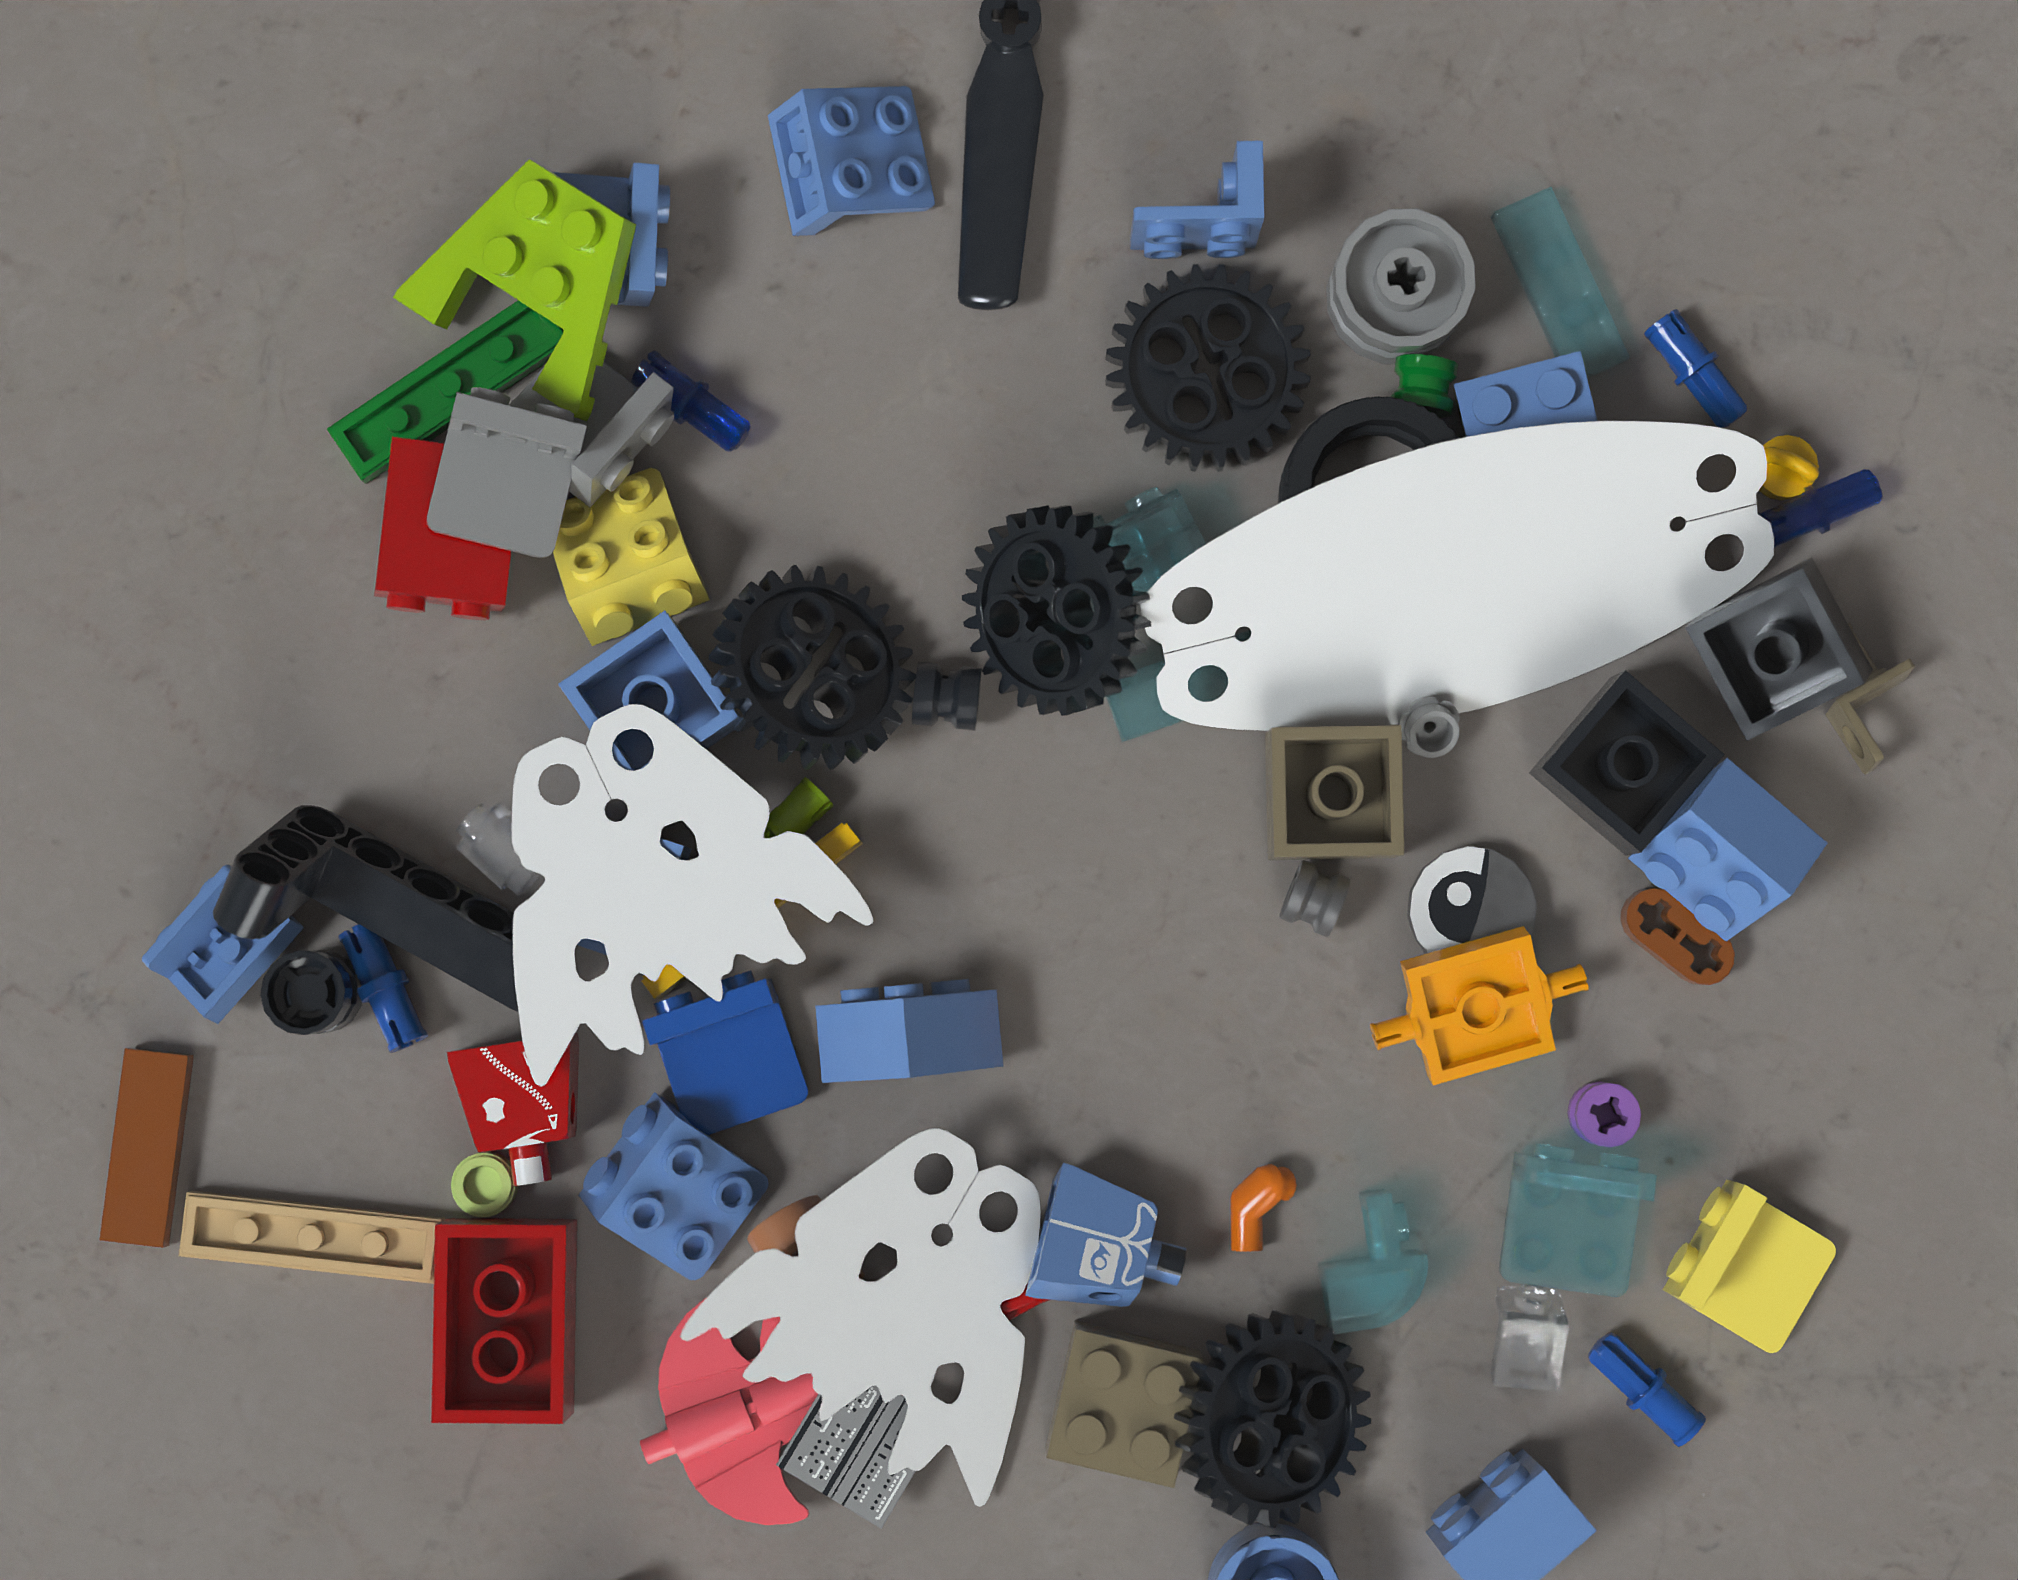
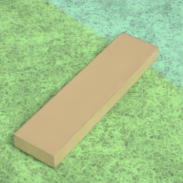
M192 1190L186 1192L179 1256L434 1284L435 1224L444 1221L445 1218Z

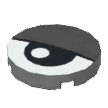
M1467 846L1443 853L1421 869L1409 892L1407 918L1415 940L1419 943L1424 953L1427 954L1524 926L1532 935L1535 929L1537 903L1530 880L1513 860L1493 849Z

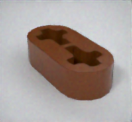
M1656 888L1643 889L1634 892L1626 899L1621 909L1620 919L1624 932L1632 941L1678 977L1690 984L1712 985L1721 982L1729 975L1734 965L1735 955L1731 942L1729 940L1724 941L1715 932L1703 927L1697 921L1694 914L1666 890ZM1660 902L1664 906L1660 917L1675 929L1672 935L1669 936L1658 928H1650L1643 932L1640 925L1643 923L1644 917L1637 911L1640 904L1654 906ZM1684 937L1695 945H1706L1710 941L1715 946L1710 954L1712 959L1717 962L1713 970L1710 968H1699L1695 972L1690 966L1694 962L1695 957L1679 944Z

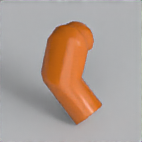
M1273 1164L1257 1167L1233 1190L1230 1198L1231 1251L1252 1252L1263 1250L1262 1216L1277 1205L1280 1200L1289 1201L1296 1191V1178L1289 1168L1284 1166L1276 1167Z

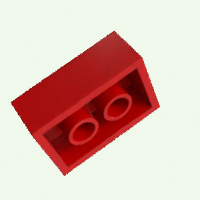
M448 1218L435 1224L431 1423L564 1424L573 1415L577 1219Z

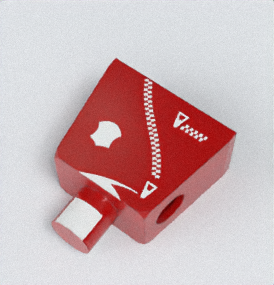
M578 1033L574 1034L548 1082L543 1086L536 1085L533 1080L523 1041L447 1052L448 1063L477 1151L486 1152L508 1148L514 1186L552 1180L547 1142L575 1137L577 1131Z

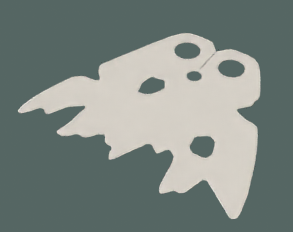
M630 704L600 717L593 723L586 745L569 738L560 737L532 749L520 760L515 773L512 799V845L514 851L520 857L521 864L526 869L539 873L545 878L543 885L528 900L515 909L513 918L514 978L522 1041L531 1075L535 1084L539 1086L546 1085L579 1025L582 1023H586L610 1050H618L625 1047L639 1055L644 1053L643 1034L631 991V983L638 973L644 974L651 981L655 982L663 968L667 964L672 965L712 999L719 1002L723 996L722 976L728 974L733 969V961L736 954L745 955L760 963H766L776 958L787 964L803 962L806 959L805 953L789 933L784 919L774 903V899L800 903L827 923L831 922L834 915L839 911L844 912L863 925L868 926L873 923L871 911L859 891L838 866L809 837L787 831L770 839L764 838V831L769 820L767 800L676 724L644 705ZM629 729L645 732L652 740L654 747L653 757L649 764L642 769L634 771L626 770L619 766L614 760L612 753L613 742L616 737ZM555 764H565L573 768L580 781L579 792L575 799L568 804L560 806L545 801L538 787L539 777L542 772ZM611 799H620L626 803L628 813L622 821H611L605 815L606 804ZM677 821H684L695 835L699 856L692 860H680L673 856L660 844L662 828ZM582 939L602 942L605 945L609 961L606 972L591 981H584L576 971L575 948Z
M940 1128L919 1132L887 1152L799 1218L795 1230L798 1256L792 1257L775 1248L762 1250L754 1253L733 1271L700 1304L686 1322L680 1337L685 1341H689L716 1327L723 1339H728L754 1321L780 1317V1322L771 1333L762 1351L745 1369L742 1376L746 1380L761 1382L769 1377H775L780 1381L786 1382L802 1374L811 1373L813 1376V1389L822 1396L819 1410L821 1421L830 1418L871 1386L876 1385L885 1403L902 1394L906 1399L908 1408L888 1461V1473L892 1475L905 1468L913 1471L921 1470L945 1445H950L975 1505L978 1507L983 1506L991 1494L1003 1461L1015 1413L1024 1359L1025 1337L1003 1314L1000 1305L1003 1301L1020 1296L1029 1281L1039 1241L1041 1218L1039 1193L1029 1179L1006 1166L996 1165L978 1172L974 1149L950 1132ZM938 1153L950 1160L953 1167V1178L950 1185L939 1194L930 1195L922 1192L917 1187L914 1181V1170L921 1158L928 1154ZM1003 1191L1009 1193L1015 1199L1018 1207L1015 1222L1003 1232L987 1230L979 1218L981 1203L988 1195L994 1192ZM938 1224H948L952 1228V1240L944 1246L936 1245L931 1238L932 1230ZM878 1242L896 1249L897 1266L887 1275L872 1282L859 1278L866 1254ZM957 1362L964 1371L961 1393L952 1404H946L933 1395L931 1384L939 1366Z

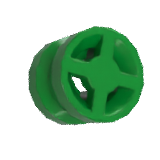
M1404 354L1397 356L1394 371L1400 378L1399 386L1391 394V397L1414 402L1427 408L1426 410L1435 413L1439 418L1452 416L1453 400L1448 395L1449 384L1457 379L1458 363L1433 355Z

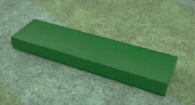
M517 300L328 427L327 431L361 481L367 484L388 470L392 437L431 441L448 429L457 392L470 395L473 387L486 388L500 393L504 392L547 363L564 330Z

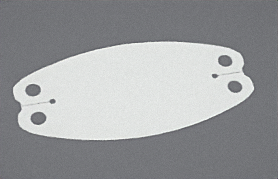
M1651 421L1557 423L1514 428L1437 443L1364 466L1319 484L1252 517L1197 549L1164 573L1148 590L1147 593H1149L1150 599L1140 604L1141 616L1151 621V627H1147L1145 630L1148 637L1162 644L1163 653H1167L1164 654L1166 664L1156 677L1157 695L1162 710L1171 716L1192 724L1235 730L1268 731L1271 727L1386 726L1398 724L1400 717L1410 711V705L1423 697H1435L1438 702L1449 701L1456 707L1458 713H1463L1506 702L1595 670L1646 646L1713 609L1749 584L1768 565L1774 555V536L1771 523L1758 515L1756 493L1766 481L1767 459L1764 446L1757 440L1738 431L1699 424ZM1714 454L1729 456L1736 466V475L1732 483L1719 492L1703 490L1696 480L1700 464ZM1677 516H1681L1685 521H1689L1686 522L1685 527L1680 531H1673L1670 528V522ZM1722 534L1738 536L1744 546V553L1740 562L1726 571L1711 569L1705 561V550L1708 544ZM1188 587L1203 588L1210 593L1213 599V608L1209 616L1196 624L1182 623L1175 618L1172 612V603L1175 596L1181 590ZM1242 626H1246L1251 630V636L1246 641H1239L1235 637V632ZM1204 665L1218 666L1226 672L1228 677V686L1225 692L1213 701L1203 702L1197 700L1188 690V681L1191 674Z

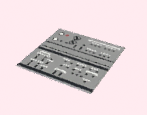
M876 1385L871 1386L830 1418L821 1421L819 1410L822 1396L818 1394L776 1466L882 1529L916 1472L905 1468L892 1475L888 1473V1461L908 1408L906 1399L903 1395H898L890 1402L885 1403Z

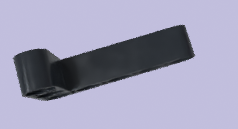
M301 805L294 808L237 854L213 910L214 920L227 932L246 939L264 938L310 898H313L506 1007L519 1012L513 964L514 913L339 815L318 806Z

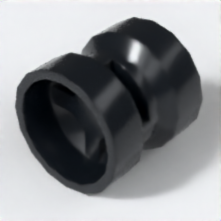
M918 661L912 724L932 726L938 721L939 717H944V721L951 722L956 729L976 731L982 668L962 666L956 672L949 671V675H943V670L937 663Z

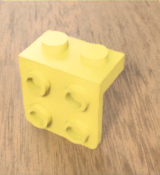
M648 468L627 476L614 491L610 492L606 489L591 507L587 506L577 497L566 500L553 555L567 600L592 646L612 638L621 637L632 630L638 629L663 611H666L670 616L676 615L710 600L702 577L686 546L665 482L659 470Z
M1726 1179L1722 1188L1717 1187L1704 1203L1699 1215V1220L1702 1222L1690 1243H1684L1672 1258L1666 1273L1669 1279L1662 1290L1768 1353H1775L1785 1344L1836 1255V1248L1829 1239L1767 1203V1197L1745 1184Z

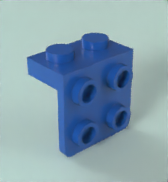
M752 970L721 980L723 996L719 1002L710 997L694 1003L689 991L654 1003L657 1016L642 1020L649 1045H658L680 1113L694 1127L706 1135L798 1105L808 1097L809 1089L772 979L765 978L755 982Z

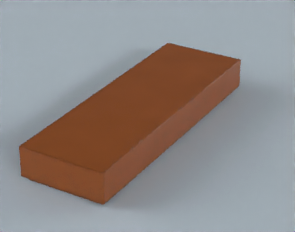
M138 1048L124 1049L100 1241L160 1248L169 1246L194 1055Z

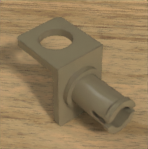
M1849 622L1848 625L1873 671L1865 684L1842 694L1841 697L1836 699L1825 715L1860 770L1866 775L1875 770L1884 759V756L1854 709L1902 683L1915 668V665L1909 658L1889 670H1886V668L1878 670Z

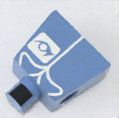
M1063 1163L1051 1184L1025 1296L1118 1307L1129 1306L1139 1294L1144 1277L1177 1286L1184 1268L1187 1250L1181 1246L1152 1239L1158 1215V1206L1078 1167Z

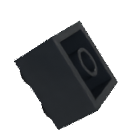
M1812 557L1717 605L1713 609L1694 618L1685 627L1747 741L1865 684L1873 671Z
M1624 670L1609 678L1529 774L1627 856L1642 853L1725 754L1629 672Z

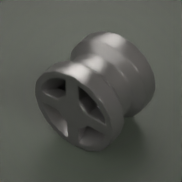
M1302 860L1286 894L1279 919L1289 923L1298 920L1304 921L1312 925L1315 933L1328 937L1341 912L1351 879L1340 874L1333 877L1325 876L1318 873L1315 864Z

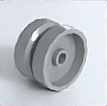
M1417 208L1389 209L1364 220L1345 240L1326 285L1327 313L1340 339L1358 355L1378 363L1395 364L1396 357L1404 354L1430 355L1435 353L1453 334L1458 324L1465 317L1475 292V263L1463 236L1443 218ZM1390 283H1402L1407 288L1408 295H1404L1403 289L1400 285L1390 286Z

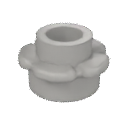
M1431 696L1417 699L1410 705V711L1400 717L1398 725H1401L1402 740H1406L1407 748L1417 755L1428 758L1443 756L1451 751L1458 741V722L1460 716L1456 707L1449 701L1438 702L1435 697ZM1433 721L1434 726L1431 729L1425 730L1423 728L1426 722Z

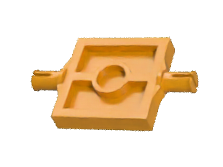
M1524 926L1400 961L1408 993L1406 1015L1375 1024L1371 1023L1370 1029L1373 1033L1372 1037L1377 1050L1414 1039L1421 1049L1427 1076L1433 1085H1437L1555 1051L1556 1048L1550 1025L1553 1007L1552 999L1580 991H1588L1589 986L1581 964L1545 975L1537 965L1531 935Z

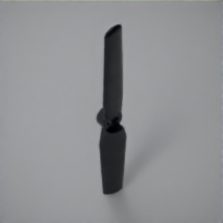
M983 0L979 11L980 32L986 48L966 96L958 300L964 306L972 309L999 310L1013 305L1018 299L1044 97L1032 48L1039 41L1042 31L1040 0ZM1006 9L1018 10L1019 20L1028 22L1027 24H1017L1015 34H1004L1002 23L994 21V19H1004Z

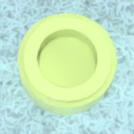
M480 1152L465 1158L456 1167L451 1180V1191L457 1205L464 1212L476 1217H490L504 1211L514 1201L518 1192V1186L513 1185L510 1161L495 1152Z

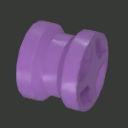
M1601 1081L1586 1083L1576 1090L1569 1101L1567 1112L1570 1126L1578 1137L1588 1143L1609 1148L1623 1145L1633 1138L1639 1128L1641 1119L1639 1103L1631 1091L1621 1085ZM1612 1098H1613L1612 1106H1613L1614 1109H1615V1113L1613 1112V1108H1612L1611 1105H1610V1101H1611Z

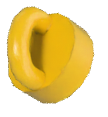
M1791 435L1777 436L1763 444L1767 459L1766 481L1759 489L1761 493L1768 498L1783 501L1794 499L1810 489L1819 476L1817 455L1810 444L1800 437Z

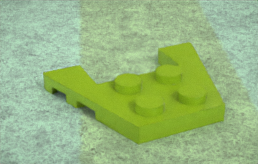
M529 159L397 289L393 298L432 324L448 329L479 274L564 330L532 390L558 407L573 412L575 418L587 421L592 413L595 398L589 396L596 366L603 367L608 343L602 340L611 304H618L636 224L547 168Z

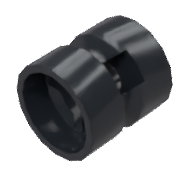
M300 950L285 954L271 964L262 980L260 996L264 1012L274 1025L288 1033L313 1035L340 1030L354 1020L362 1006L357 993V989L361 987V984L351 961L338 953Z

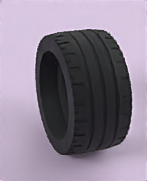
M1376 396L1341 404L1316 419L1303 432L1294 445L1281 475L1278 504L1313 488L1315 477L1324 459L1344 442L1364 435L1386 436L1416 450L1459 438L1446 425V422L1435 413L1426 410L1427 408L1411 401L1407 402L1400 398Z

